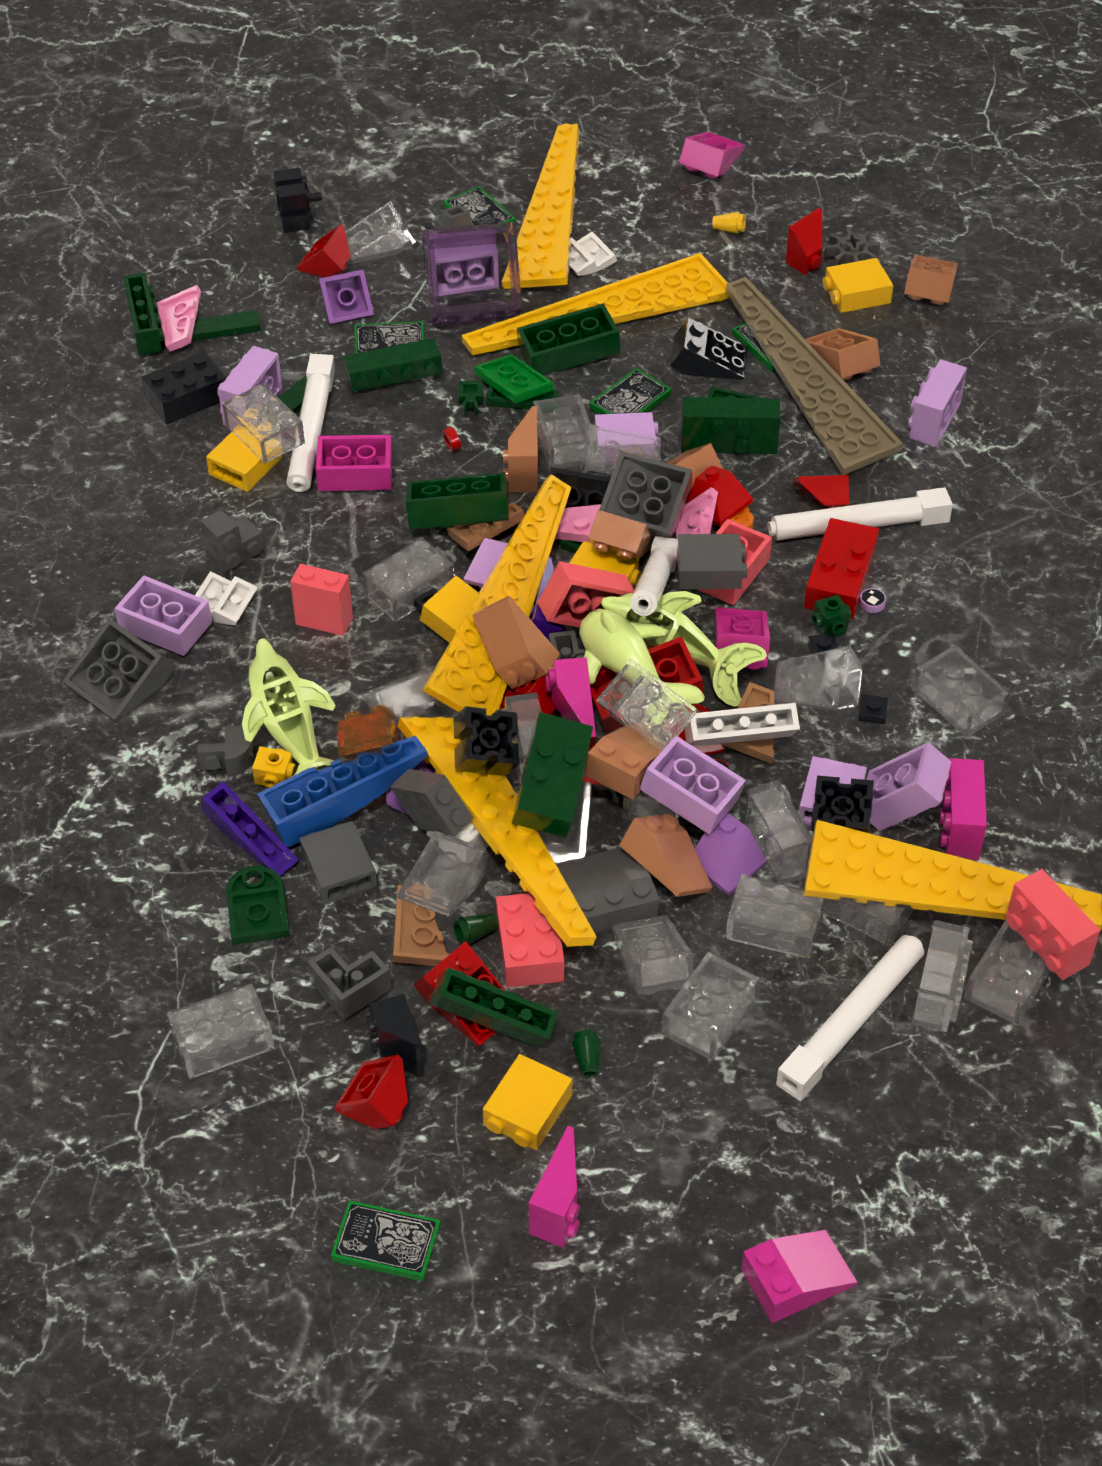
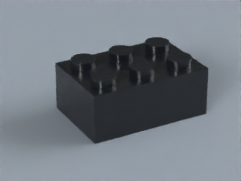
M204 351L142 376L141 379L145 399L167 425L219 404L218 387L226 380V376Z

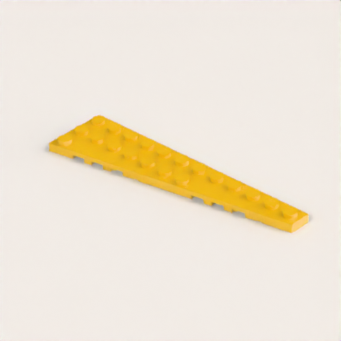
M562 124L556 129L502 279L504 289L568 285L569 247H571L570 234L572 233L571 224L573 223L575 197L574 182H576L575 170H577L576 158L578 157L580 133L578 124Z
M701 253L466 333L462 335V343L472 356L518 346V327L602 303L605 304L614 323L617 324L707 303L723 302L725 299H730L726 292V284L728 282Z
M552 474L545 479L422 691L457 712L468 706L484 708L487 715L491 716L500 708L507 683L495 671L472 615L476 611L510 596L529 618L571 490L569 485Z
M400 717L397 725L406 738L416 736L428 752V756L423 759L425 763H431L436 769V774L446 776L474 817L471 820L472 824L495 854H501L506 860L505 867L509 872H515L521 879L519 885L524 891H528L536 899L534 904L545 915L546 920L566 946H592L597 936L537 830L512 824L517 795L505 775L487 774L485 767H481L476 772L455 770L454 749L460 744V739H454L453 718Z
M817 820L814 826L803 896L834 900L845 897L856 899V902L867 903L870 900L884 902V906L895 907L896 904H904L918 910H934L943 913L1006 920L1014 884L1030 875ZM1056 883L1089 919L1102 930V894Z

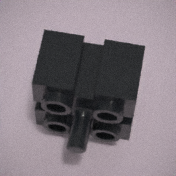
M300 167L274 171L277 207L281 217L283 232L310 230L309 221L313 220L309 202L322 201V193H310L307 187L306 176L301 175Z
M465 706L453 718L454 739H460V744L454 749L455 770L476 772L481 767H485L487 774L507 776L519 765V747L517 743H512V738L518 734L516 712L496 710L489 716L484 708Z
M817 775L815 804H813L811 819V841L817 820L869 833L874 780L851 778V784L840 783V777Z

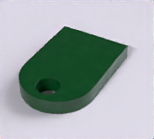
M250 866L236 872L230 878L226 887L232 945L290 937L283 882L278 873L264 866ZM253 877H258L261 879L256 884L247 883V881Z

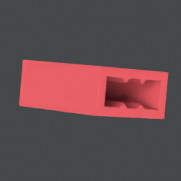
M300 564L290 581L296 625L344 636L353 619L349 575Z

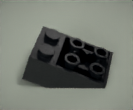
M688 317L674 336L670 366L690 376L743 380L745 377L748 347Z

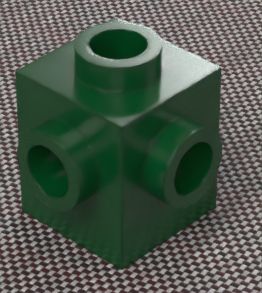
M839 595L815 601L814 613H812L811 619L820 635L834 633L835 637L847 634L851 611L849 606L843 603Z

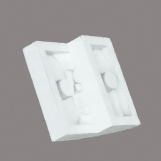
M590 232L577 242L572 237L570 238L571 247H569L570 260H568V266L577 276L594 273L617 262L615 254L593 232Z
M210 571L195 596L209 601L213 622L236 625L258 587L236 576L230 581Z

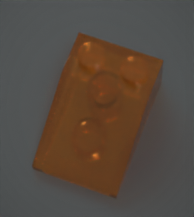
M386 704L370 707L371 713L360 715L359 710L345 713V719L338 721L339 757L392 744L401 739L394 707L387 708Z

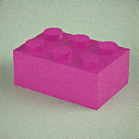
M391 435L318 436L316 459L318 491L392 490L393 455Z
M950 758L949 777L946 781L941 801L943 808H940L939 825H943L944 829L940 832V847H945L946 854L969 860H979L987 827L984 760Z

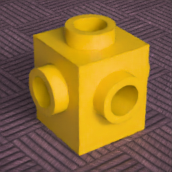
M260 746L252 767L254 784L270 788L294 776L296 764H293L292 752L279 748L271 749Z

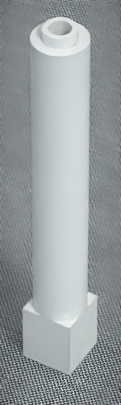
M310 354L306 372L307 383L286 480L287 486L296 492L307 491L311 486L317 455L318 436L321 435L328 394L332 390L335 375L334 355Z
M945 487L917 491L916 497L772 516V520L768 522V532L770 536L774 537L775 541L822 535L826 532L830 518L871 527L919 521L921 526L950 522L953 504Z
M655 536L651 555L630 601L631 608L638 615L647 616L656 610L671 572H675L678 564V539Z
M902 935L810 1040L803 1047L799 1045L779 1067L776 1082L778 1087L799 1101L803 1100L822 1078V1073L826 1066L924 956L923 945L918 938Z

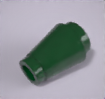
M493 913L460 917L453 924L457 941L460 944L466 941L468 945L498 929V921Z
M594 1030L579 1031L574 1034L572 1046L581 1076H597L599 1074L601 1038L598 1037V1033Z

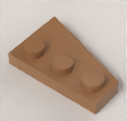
M510 503L509 520L454 525L447 528L448 536L464 549L470 551L481 545L484 538L491 539L521 522L524 517V511L516 504Z
M749 682L737 709L774 705V691ZM774 738L722 744L770 764L774 760Z
M398 885L392 962L436 966L449 955V953H446L443 944L444 938L438 929L435 920L436 915L426 888Z

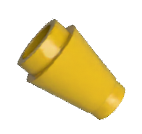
M740 212L713 216L712 226L713 229L739 234V232L745 231L746 217L745 214H740Z

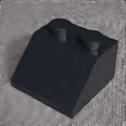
M405 994L369 1003L371 1015L366 1016V1021L370 1032L368 1033V1038L372 1051L378 1050L380 1058L399 1055L403 1060L404 1071L417 1077L423 1076L421 1040Z

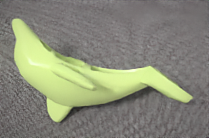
M687 591L668 592L661 596L656 610L647 616L638 615L631 608L630 601L633 593H627L620 597L609 596L602 599L601 604L605 610L616 612L625 617L629 622L655 624L667 631L665 636L644 638L647 649L682 636L694 663L709 667L712 686L717 696L728 705L739 706L741 701L737 687V672L747 665L764 660L767 657L763 648L747 642L735 643L728 647L717 649L704 633L682 613V611L701 602L699 595Z
M601 608L592 611L581 621L579 630L586 649L584 658L587 657L590 684L595 682L600 668L604 666L623 677L644 693L641 720L646 731L657 733L661 729L663 720L672 709L704 701V694L696 686L684 683L661 682L643 639L665 636L667 631L664 628L655 624L629 622L620 614Z
M264 638L260 639L256 646V657L249 667L251 698L244 709L242 720L245 740L252 742L256 733L264 724L277 743L285 751L292 752V758L299 763L295 775L312 767H316V770L330 767V762L334 760L319 757L310 706L333 711L336 705L326 690L312 681L299 678L287 660L274 651L270 642Z

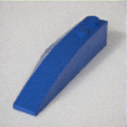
M413 736L381 747V751L375 753L364 751L356 754V759L343 763L341 759L330 762V767L320 770L312 767L257 793L280 840L288 848L299 843V838L335 825L382 795L408 769H413L428 756L427 750L419 739Z

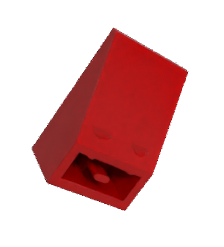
M466 941L413 984L424 999L430 1003L438 977L447 968L462 971L475 979L487 981L493 986L505 990ZM430 1005L478 1047L497 1032Z

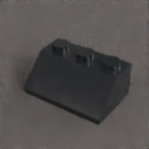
M551 467L550 475L552 474L571 487L565 508L602 504L611 477Z

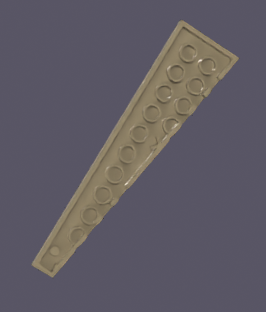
M746 277L726 284L727 294L842 475L902 451L903 443Z

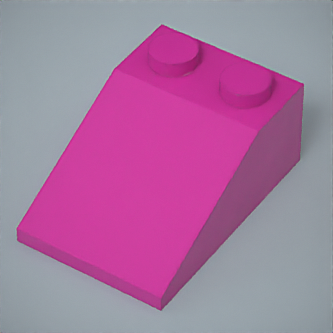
M707 131L685 139L679 163L684 164L688 170H701L705 172V176L716 178L727 172L742 153L745 145Z
M715 607L714 646L717 649H721L735 643L747 642L756 644L765 650L767 657L764 660L747 665L746 668L752 670L760 669V667L767 668L770 645L767 612Z
M587 657L554 660L551 669H548V676H545L546 692H551V700L564 719L593 726L590 742H594L596 731Z
M567 1126L529 1201V1234L562 1248L565 1247L569 1237L574 1239L580 1225V1220H577L580 1205L577 1204L574 1128Z
M826 1230L770 1239L743 1251L741 1270L772 1323L857 1285L855 1277Z

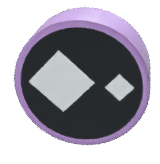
M866 589L860 595V607L866 612H880L885 607L886 596L879 589Z

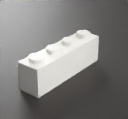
M796 703L692 713L683 721L686 742L693 747L789 737L800 730Z

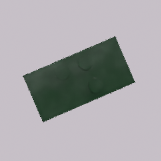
M604 303L517 328L519 350L526 364L542 375L621 353L619 330Z
M683 397L681 452L711 443L715 453L777 454L781 419L780 399Z
M506 473L407 482L406 509L409 529L439 526L441 528H450L460 524L509 520Z
M539 712L532 731L512 824L564 838L567 837L574 819L593 726Z

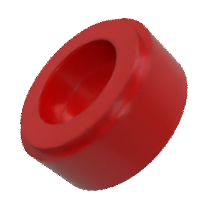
M450 426L443 430V439L450 451L454 452L462 447L461 441L455 429Z

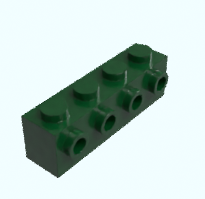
M146 273L123 276L138 353L143 355L161 352L160 342L165 340L156 299H154L153 285H148Z
M434 338L343 356L345 375L351 392L442 374L441 353Z
M447 968L438 977L429 1003L538 1048L550 1039L558 1014L557 1011L548 1008L544 1004L532 1002L514 992L505 991L487 981L475 979L462 971Z

